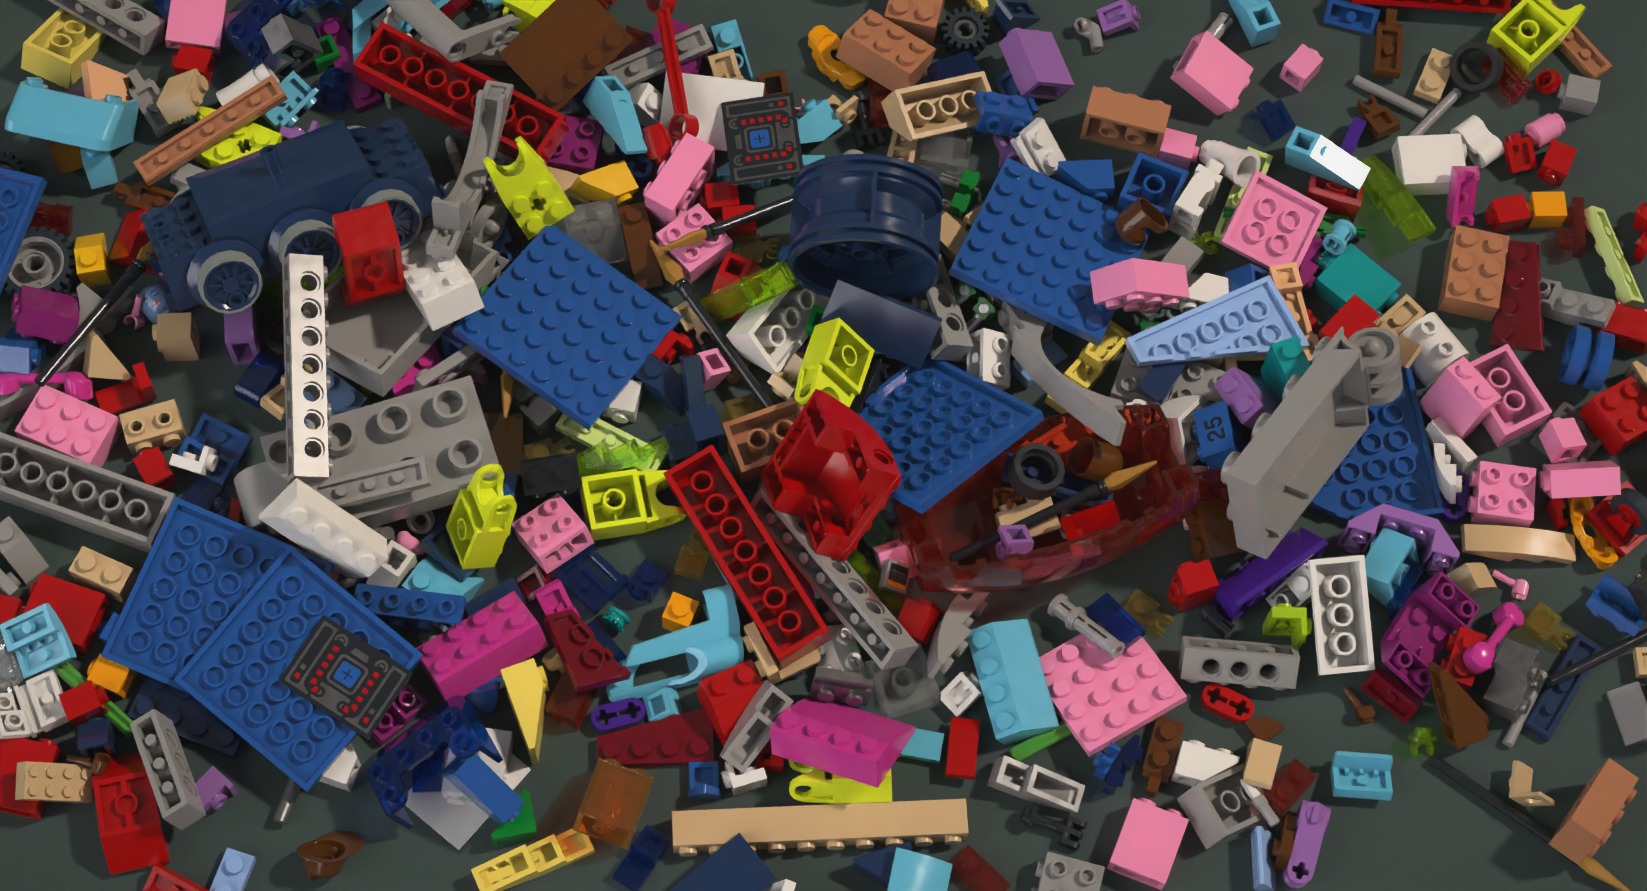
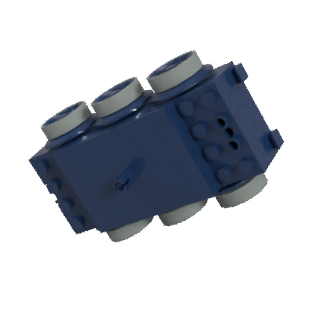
M400 117L385 120L381 125L370 129L356 125L347 127L342 119L278 144L267 145L259 151L187 177L188 186L178 191L169 205L161 208H151L145 214L140 215V218L155 252L153 256H150L149 252L146 253L154 274L163 272L171 291L169 294H165L164 290L161 291L169 311L178 310L181 312L202 304L216 312L232 314L241 312L253 305L260 296L265 279L282 273V262L289 253L323 256V265L327 266L328 270L327 277L332 275L339 267L342 259V251L334 238L332 215L387 201L402 250L412 244L419 235L423 218L433 215L431 203L433 197H440L443 200L447 197V193L442 184L439 185L440 190L437 191L429 164L421 149L417 147L416 142L414 143L413 137L410 136L407 127Z

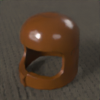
M1143 197L1138 198L1124 208L1115 219V228L1118 235L1124 242L1133 246L1145 243V227L1152 229L1157 234H1163L1169 229L1164 215Z
M1084 437L1075 444L1069 456V471L1072 475L1097 482L1099 479L1104 480L1111 473L1122 470L1123 455L1116 446L1090 437ZM1093 444L1094 451L1088 469L1081 474L1078 471V459L1081 457L1085 445Z

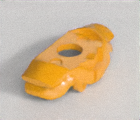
M824 25L815 26L808 34V46L813 50L811 55L819 71L823 75L828 76L832 82L838 80L847 90H855L864 85L868 76L843 61H837L831 57V52L838 50L841 42L837 34Z
M1593 497L1567 498L1573 531L1581 546L1594 561L1597 568L1602 570L1610 568L1618 560V555L1612 546H1608L1605 538L1584 516L1595 507ZM1584 525H1589L1594 529L1595 538L1585 533Z

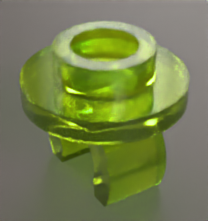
M1212 231L1203 233L1201 237L1198 232L1193 233L1194 239L1189 241L1202 249L1204 253L1215 254L1218 252L1215 244L1206 245L1208 241L1215 239Z
M1415 727L1414 732L1408 733V739L1413 740L1410 744V751L1414 756H1417L1418 747L1422 744L1426 745V753L1429 756L1433 755L1434 746L1431 742L1437 740V734L1431 733V728Z

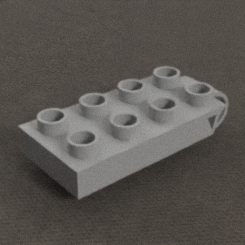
M457 179L451 180L444 186L447 196L455 186ZM484 193L470 228H466L456 255L475 281L479 294L481 293V287H487L497 276V273L501 272L510 262V260L500 256L498 251L491 248L505 228L508 219V209L504 203L496 199L488 201ZM433 215L423 218L418 236L425 231L433 229ZM343 270L324 289V293L328 294V307L324 310L325 320L329 322V333L325 337V347H328L330 350V359L326 366L384 397L452 323L432 331L406 289L397 296L345 309L341 291V284L346 283ZM305 309L302 312L306 318H312V314ZM302 336V341L306 345L313 346L310 338Z
M1341 326L1333 338L1323 337L1314 350L1311 366L1303 376L1294 374L1286 383L1282 402L1273 414L1264 412L1259 416L1252 431V440L1242 453L1233 451L1228 455L1221 470V481L1227 484L1229 495L1227 518L1233 521L1238 548L1267 560L1369 427L1367 408L1369 406L1388 404L1400 396L1403 389L1399 340L1394 333L1379 327L1364 328L1355 332L1347 340L1344 336V328Z
M471 375L331 416L327 420L328 430L332 433V444L328 448V458H331L333 462L332 474L328 479L424 456L426 459L431 483L430 487L342 508L370 528L454 504L460 489L467 488L473 475L479 468L488 464L499 465ZM313 422L305 424L307 428L315 429ZM286 430L260 437L266 462L250 466L239 472L234 478V485L246 527L273 538L282 534L258 519V515L291 484L287 483ZM304 448L305 453L309 457L316 458V453L312 448ZM495 472L488 473L483 478L492 477Z

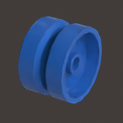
M1575 324L1568 335L1562 353L1558 373L1559 382L1575 385L1581 378L1584 389L1599 392L1606 380L1615 347V335L1600 330L1592 338L1589 327Z

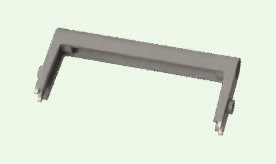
M384 0L442 56L452 63L508 43L520 34L517 31H506L510 26H516L522 21L521 18L515 17L513 14L462 30L430 0Z

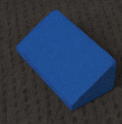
M1327 0L1322 23L1374 35L1380 10L1342 0Z

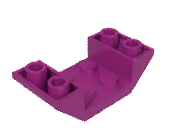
M1442 571L1436 573L1407 597L1381 638L1382 663L1420 697H1426L1432 687L1427 662H1435L1445 646L1449 634L1458 630L1460 626L1468 628L1481 607Z

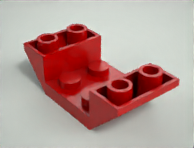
M387 201L332 215L334 238L342 251L346 283L341 284L344 308L348 309L399 295L405 289L401 247Z
M140 752L111 758L105 772L101 775L93 774L92 781L100 839L110 874L115 875L149 868L157 863H171L167 835L162 829L160 809Z

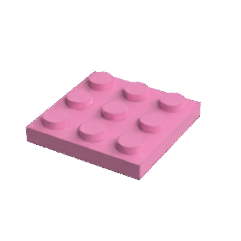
M1256 170L1253 172L1219 244L1268 270L1269 266L1296 262L1299 269L1327 207Z

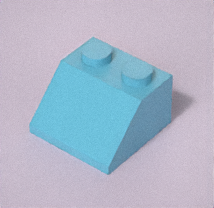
M1383 527L1379 536L1376 535L1372 539L1370 551L1365 558L1368 593L1393 612H1395L1416 576L1420 562L1414 538Z
M429 555L416 565L402 584V589L460 595L466 598L467 603L474 597L485 580L473 573L462 582Z

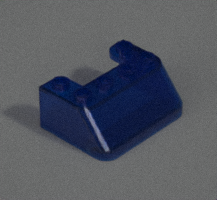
M242 0L225 16L224 29L228 39L254 69L262 64L261 62L269 53V45L259 31L293 0ZM329 0L302 1L309 8L318 9ZM331 0L343 12L347 9L341 0Z
M459 695L450 697L381 748L373 757L367 772L368 782L386 816L407 829L412 828L413 824L404 809L408 800V790L401 777L438 749L448 744L452 753L460 759H468L481 751L497 763L503 760L470 701Z

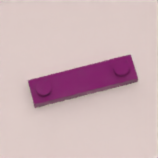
M336 15L314 24L320 38L331 34L341 54V57L333 65L357 113L359 114L382 104L377 89L358 79L353 66L352 39L340 16Z

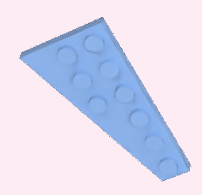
M1270 275L1135 334L1125 341L1137 366L1268 353L1271 344L1295 336L1298 337L1303 350L1308 349L1310 346Z

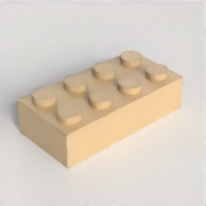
M17 762L15 800L68 803L92 802L93 773L90 771V767L82 764Z

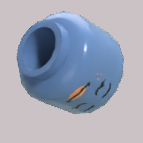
M165 284L148 285L140 292L143 295L140 311L154 324H157V314L180 313L178 310L169 311L161 292L164 290L165 294L171 293Z

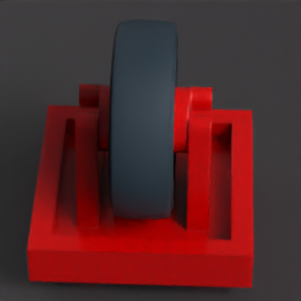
M1628 480L1621 484V495H1608L1584 515L1621 558L1647 538V498L1636 491Z

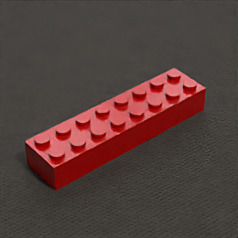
M381 22L353 63L359 80L468 136H471L478 91L484 89L487 80L499 82L459 61L449 62L436 49ZM513 89L497 151L516 160L519 150L515 139L521 136L547 164L569 131L565 115Z
M713 444L663 473L674 496L726 580L731 585L752 622H755L762 638L782 669L832 640L828 627Z

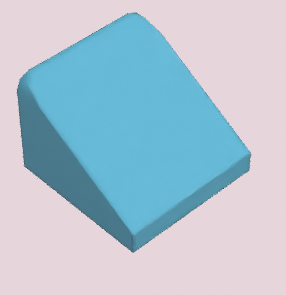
M664 687L642 697L649 722L683 713L676 689Z

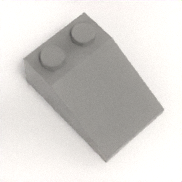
M1245 763L1194 785L1177 798L1206 850L1229 840L1265 820L1260 811L1256 810L1251 803L1252 800L1241 785L1240 779L1243 778ZM1256 786L1259 792L1268 800V804L1275 814L1285 809L1272 787L1271 790Z

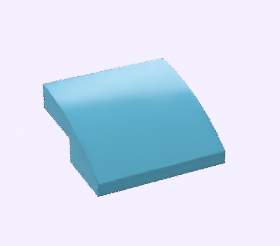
M45 603L0 624V630L7 651L15 652L24 679H31L77 657L62 622L49 603Z
M896 847L887 891H947L953 864Z

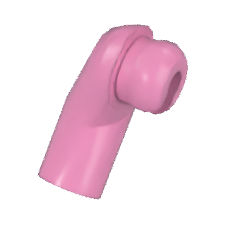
M401 531L397 534L396 542L413 552L416 557L427 554L419 547L421 541L410 535V532Z

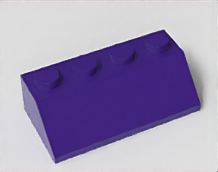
M1302 527L1294 533L1292 530H1289L1267 560L1257 556V559L1251 563L1244 561L1234 570V575L1228 579L1226 576L1218 579L1219 586L1212 599L1213 604L1218 605L1217 609L1233 623L1263 602L1301 565L1307 563L1308 560L1321 558L1328 545L1327 541Z

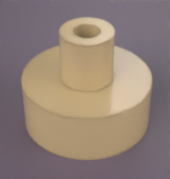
M555 647L543 656L542 662L548 671L558 669L562 675L567 673Z

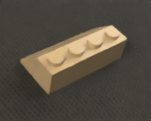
M980 71L896 89L881 102L889 126L911 142L974 128L980 114L973 98L977 91L990 92L992 90L985 72Z

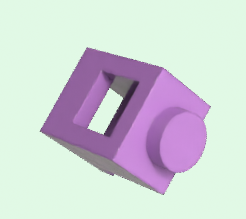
M1025 524L998 526L997 531L1001 538L1000 542L996 544V555L998 559H1001L1000 566L1008 571L1028 569L1034 541Z
M214 766L195 783L205 812L208 814L213 809L218 810L227 801L229 793L233 796L238 793L234 784Z

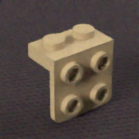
M753 621L743 626L746 636L742 637L747 651L749 653L754 651L758 659L754 664L761 678L766 676L767 680L773 685L818 664L821 660L818 650L815 649L782 669L762 638L755 622Z

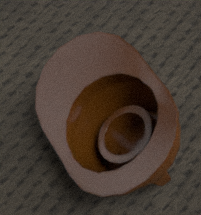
M334 831L299 845L297 854L304 860L307 878L314 881L339 875L346 859L359 852L364 846V841L357 833Z

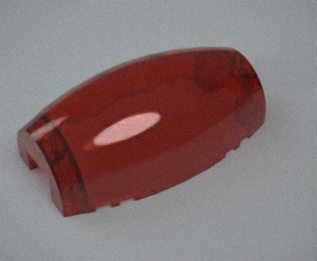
M1124 405L1123 411H1118L1126 421L1121 444L1116 446L1123 455L1122 470L1152 461H1157V464L1123 488L1114 490L1112 500L1116 505L1121 521L1110 529H1101L1069 541L1066 538H1062L1059 530L1032 538L1034 545L1029 553L1004 555V561L998 559L996 555V544L959 562L952 561L949 553L997 531L998 525L994 515L1000 512L999 506L1005 503L999 504L997 508H993V488L1002 475L1005 456L1008 452L1015 454L1024 445L1042 443L1055 450L1060 455L1064 468L1069 470V456L1075 444L1081 438L1090 437L1111 444L1070 413L1044 417L1042 422L923 514L890 496L900 538L906 547L912 573L922 592L956 594L1000 592L1034 587L1067 579L1104 566L1141 548L1169 531L1197 510L1200 503L1199 482L1189 463L1179 464L1170 445L1169 423L1160 405ZM1093 444L1085 445L1081 457L1078 459V471L1082 474L1091 463L1094 451ZM1051 495L1053 504L1064 500L1063 498ZM1023 497L1021 501H1015L1016 506L1027 503L1026 498ZM1080 504L1069 510L1083 511L1091 508V506ZM1061 513L1057 515L1058 520L1061 518Z

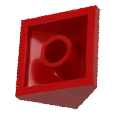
M1311 174L1305 196L1327 207L1325 213L1349 216L1353 224L1362 204L1363 187H1361L1360 191H1356Z
M148 208L125 215L108 259L109 264L128 268L132 261L137 258L140 249L150 242L140 215L145 214L149 210ZM151 265L147 267L145 273L157 275V273L154 274Z

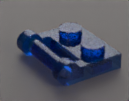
M592 544L572 557L554 576L589 611L597 615L619 592L628 587L631 579L626 574H620L596 551L597 547ZM589 559L614 583L608 587L583 562Z

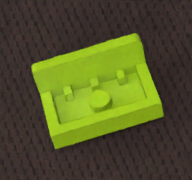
M1288 603L1272 606L1262 624L1263 636H1291V645L1297 646L1298 651L1301 645L1306 643V637L1311 634L1312 620L1311 617H1307V608L1292 607Z

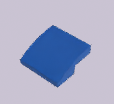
M203 412L191 437L186 436L177 455L182 456L185 451L201 456L204 446L216 449L218 456L217 466L210 473L209 477H204L224 486L243 460L254 437Z

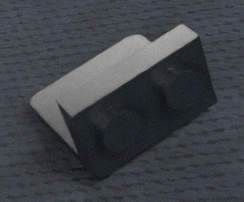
M576 452L519 460L525 496L531 495L532 498H541L547 496L549 492L559 491L560 494H569L575 492L576 488H581Z

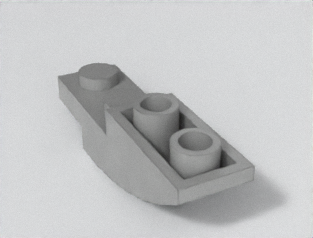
M1541 278L1542 316L1571 326L1575 324L1583 325L1585 323L1606 328L1616 307L1615 300L1564 289L1559 281Z
M981 585L968 600L958 593L939 621L928 650L927 673L930 679L933 680L940 671L945 674L955 661L952 659L953 655L955 654L957 657H960L968 647L969 643L965 640L971 633L969 627L974 622L971 617L973 615L979 617L988 606L985 599L991 591L985 586Z

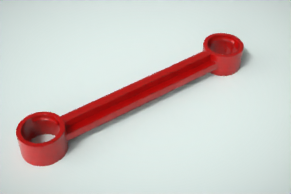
M646 0L648 10L657 16L674 115L669 123V133L675 140H682L686 133L696 137L699 132V122L697 117L689 114L671 18L676 0H662L661 6L660 0ZM685 121V131L683 133V124Z

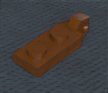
M1387 8L1383 22H1378L1372 76L1399 79L1404 28H1402V25L1396 24L1397 9Z
M141 181L134 183L133 186L117 182L113 190L117 199L125 201V206L136 211L145 208H161L169 205L170 201L177 194L153 185L148 186L147 183Z
M1162 716L1155 719L1141 770L1143 772L1142 777L1148 779L1144 794L1156 797L1160 782L1168 783L1185 723Z

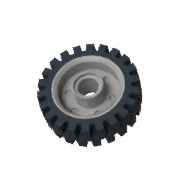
M35 226L28 227L29 232L25 234L2 291L9 300L13 299L14 293L19 294L21 285L71 295L70 289L75 290L77 287L76 280H79L74 247L57 230L51 228L48 231L46 227L40 226L39 231H37ZM43 265L39 270L32 271L34 267Z

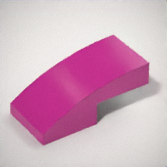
M559 579L533 591L545 616L572 609L579 616Z

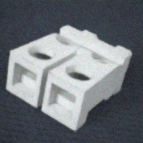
M1210 158L1205 166L1201 164L1197 166L1192 179L1175 203L1168 224L1169 230L1185 237L1189 241L1192 240L1196 234L1202 214L1206 211L1208 204L1212 205L1216 198L1223 178L1220 175L1224 168L1223 164Z

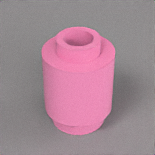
M1547 113L1525 126L1524 137L1531 136L1533 147L1540 148L1550 143L1552 139L1559 138L1566 129L1565 123L1559 114Z

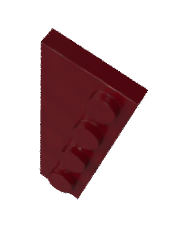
M1509 241L1500 304L1494 317L1489 343L1492 348H1500L1508 344L1512 350L1545 353V343L1543 342L1544 321L1541 311L1542 293L1540 292V252L1537 243Z
M704 708L597 736V768L689 765V762L714 761L713 725Z

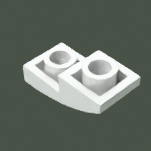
M1434 443L1433 465L1439 489L1450 504H1456V492H1462V476H1456V464H1450L1451 455H1445V443Z
M13 692L0 693V739L29 737L31 733L24 710H18Z

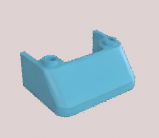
M27 77L18 86L6 116L4 129L14 133L91 150L112 151L134 142L139 99L124 102L120 96L106 94L105 98L96 100L50 90L47 85L43 84L41 78Z

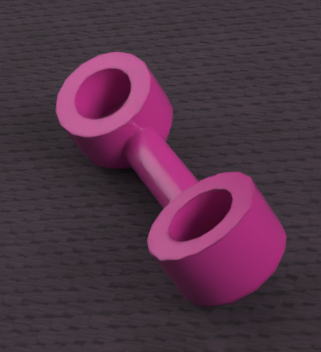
M82 372L55 373L46 383L64 384V393L77 399L86 400L93 398L92 379ZM0 373V396L18 391L21 388V384H37L34 380L40 373H30L29 375Z
M1505 602L1495 608L1492 616L1498 627L1487 642H1477L1465 650L1463 654L1464 665L1471 673L1481 674L1492 668L1496 658L1495 649L1507 633H1511L1524 624L1523 612L1515 603Z

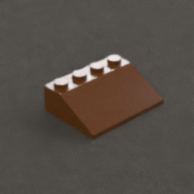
M555 0L507 45L499 55L549 108L558 111L634 39L597 0Z

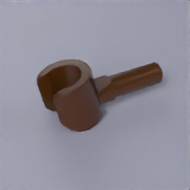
M1346 687L1343 691L1353 704L1357 722H1372L1373 717H1375L1373 706H1362L1351 688Z
M98 752L95 754L94 759L68 754L67 761L90 767V771L93 774L101 775L108 767L111 756L104 752Z

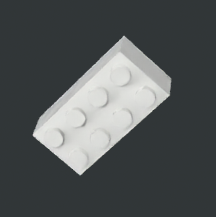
M428 230L418 236L412 244L402 249L401 256L405 289L432 331H435L484 308L475 281L456 254L454 259L426 254V244L432 230Z

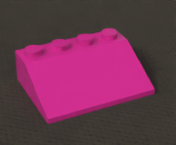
M809 695L784 709L770 728L771 750L773 755L878 788L916 729L912 725L834 701L823 702L817 698H811Z

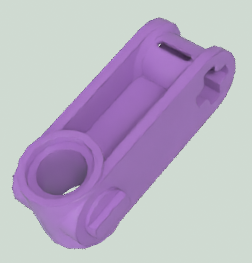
M1302 799L1296 816L1298 818L1295 825L1291 858L1285 870H1283L1284 882L1291 888H1302L1314 875L1323 836L1331 814V808L1319 802H1310ZM1297 867L1300 868V874L1303 875L1300 879L1296 878V873L1294 872Z

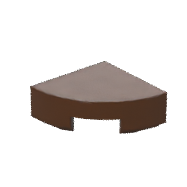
M1254 717L1243 724L1253 738L1267 742L1285 728L1278 721L1268 717Z

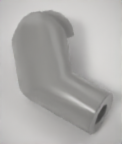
M1084 17L1077 18L1074 22V28L1077 33L1089 40L1091 51L1096 53L1104 50L1099 25Z

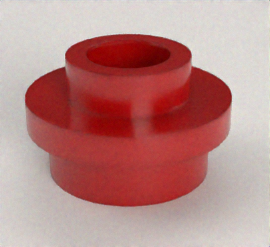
M1554 69L1542 70L1535 80L1538 91L1544 95L1553 94L1560 87L1562 77Z

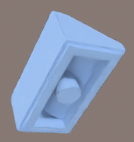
M1256 826L1250 834L1253 887L1255 891L1276 890L1275 868H1273L1274 856L1270 855L1273 834L1262 826Z

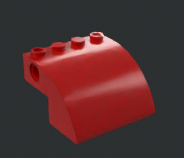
M815 389L761 472L773 509L802 517L815 553L839 559L843 562L846 561L850 553L856 550L859 540L865 532L869 531L872 521L878 512L884 509L887 499L893 490L899 487L902 478L891 451L877 432L848 406L818 389Z

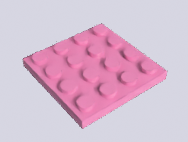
M1123 610L1098 624L1125 644V649L1118 658L1113 659L1108 653L1082 634L1039 657L1054 709L1089 757L1108 747L1111 742L1115 743L1187 700V695Z

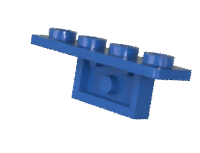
M360 583L356 585L354 594L356 600L373 614L381 616L388 622V626L396 629L414 626L416 630L428 633L432 632V629L443 630L444 624L460 625L466 604V598L460 595Z

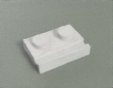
M1037 117L1018 133V137L1010 140L1023 165L1048 177L1057 170L1058 161H1066L1043 118Z
M53 669L27 680L23 686H14L20 708L24 710L30 735L33 738L37 737V734L42 731L46 733L69 722L58 696L63 691L58 676Z

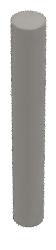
M1356 75L1352 82L1353 85L1424 119L1428 109L1359 75Z
M1454 88L1407 136L1423 135L1462 95L1461 91L1458 88Z
M1540 670L1543 679L1537 691L1533 690L1529 697L1531 704L1526 715L1521 714L1517 723L1512 721L1502 741L1504 745L1508 747L1514 746L1548 676V673L1544 670Z

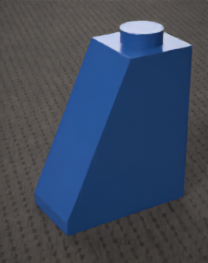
M460 752L441 772L450 783L495 822L504 824L507 821L510 823L520 814L521 809L519 807L524 801L475 752Z

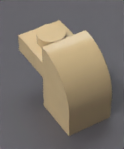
M805 352L794 353L783 371L773 373L767 381L772 386L771 390L786 401L795 398L798 375Z

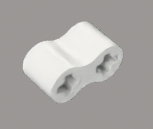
M1475 115L1470 116L1451 130L1450 134H1461L1462 144H1466L1470 160L1479 168H1484L1504 154L1505 149L1500 139L1489 132L1484 122Z

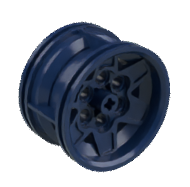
M845 154L823 158L808 164L798 172L794 180L787 262L790 276L802 287L829 298L839 276L899 301L925 293L936 284L939 273L943 187L940 181L931 172L919 165L883 155Z

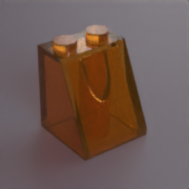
M599 758L580 806L573 830L628 850L654 777L649 776L642 769H629L621 766V763L615 759L605 758L604 760Z

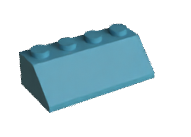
M1028 619L991 622L972 629L967 640L996 740L1007 746L1060 727Z

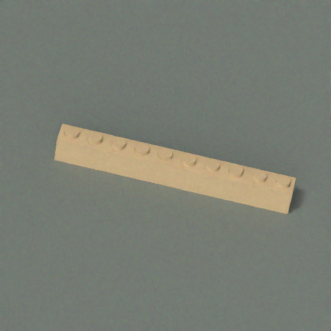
M966 799L672 811L673 853H679L682 857L696 856L697 852H709L712 855L738 833L743 836L755 852L757 849H768L770 853H781L786 851V848H797L798 851L808 852L815 850V847L826 846L828 850H842L848 845H856L858 849H870L874 847V844H886V847L889 848L906 842L915 843L916 846L920 847L930 846L933 842L944 841L945 845H958L963 840H967L969 833Z

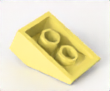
M59 8L23 43L21 69L70 89L82 77L81 63L86 60L92 61L107 35Z
M534 658L501 669V675L532 765H536L539 761L547 703L545 692L549 691L543 666L537 667Z

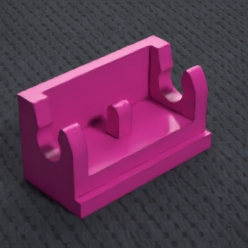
M1452 166L1446 208V218L1451 227L1459 225L1460 221L1467 222L1469 226L1474 225L1477 185L1480 179L1479 166Z

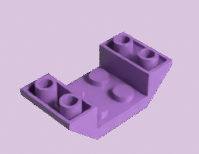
M1381 504L1349 520L1337 542V546L1343 547L1347 552L1364 553L1374 535L1379 536L1383 527L1415 539L1416 549H1423L1419 570L1426 571V574L1434 576L1441 571L1447 575L1460 555V552L1438 519L1387 504Z

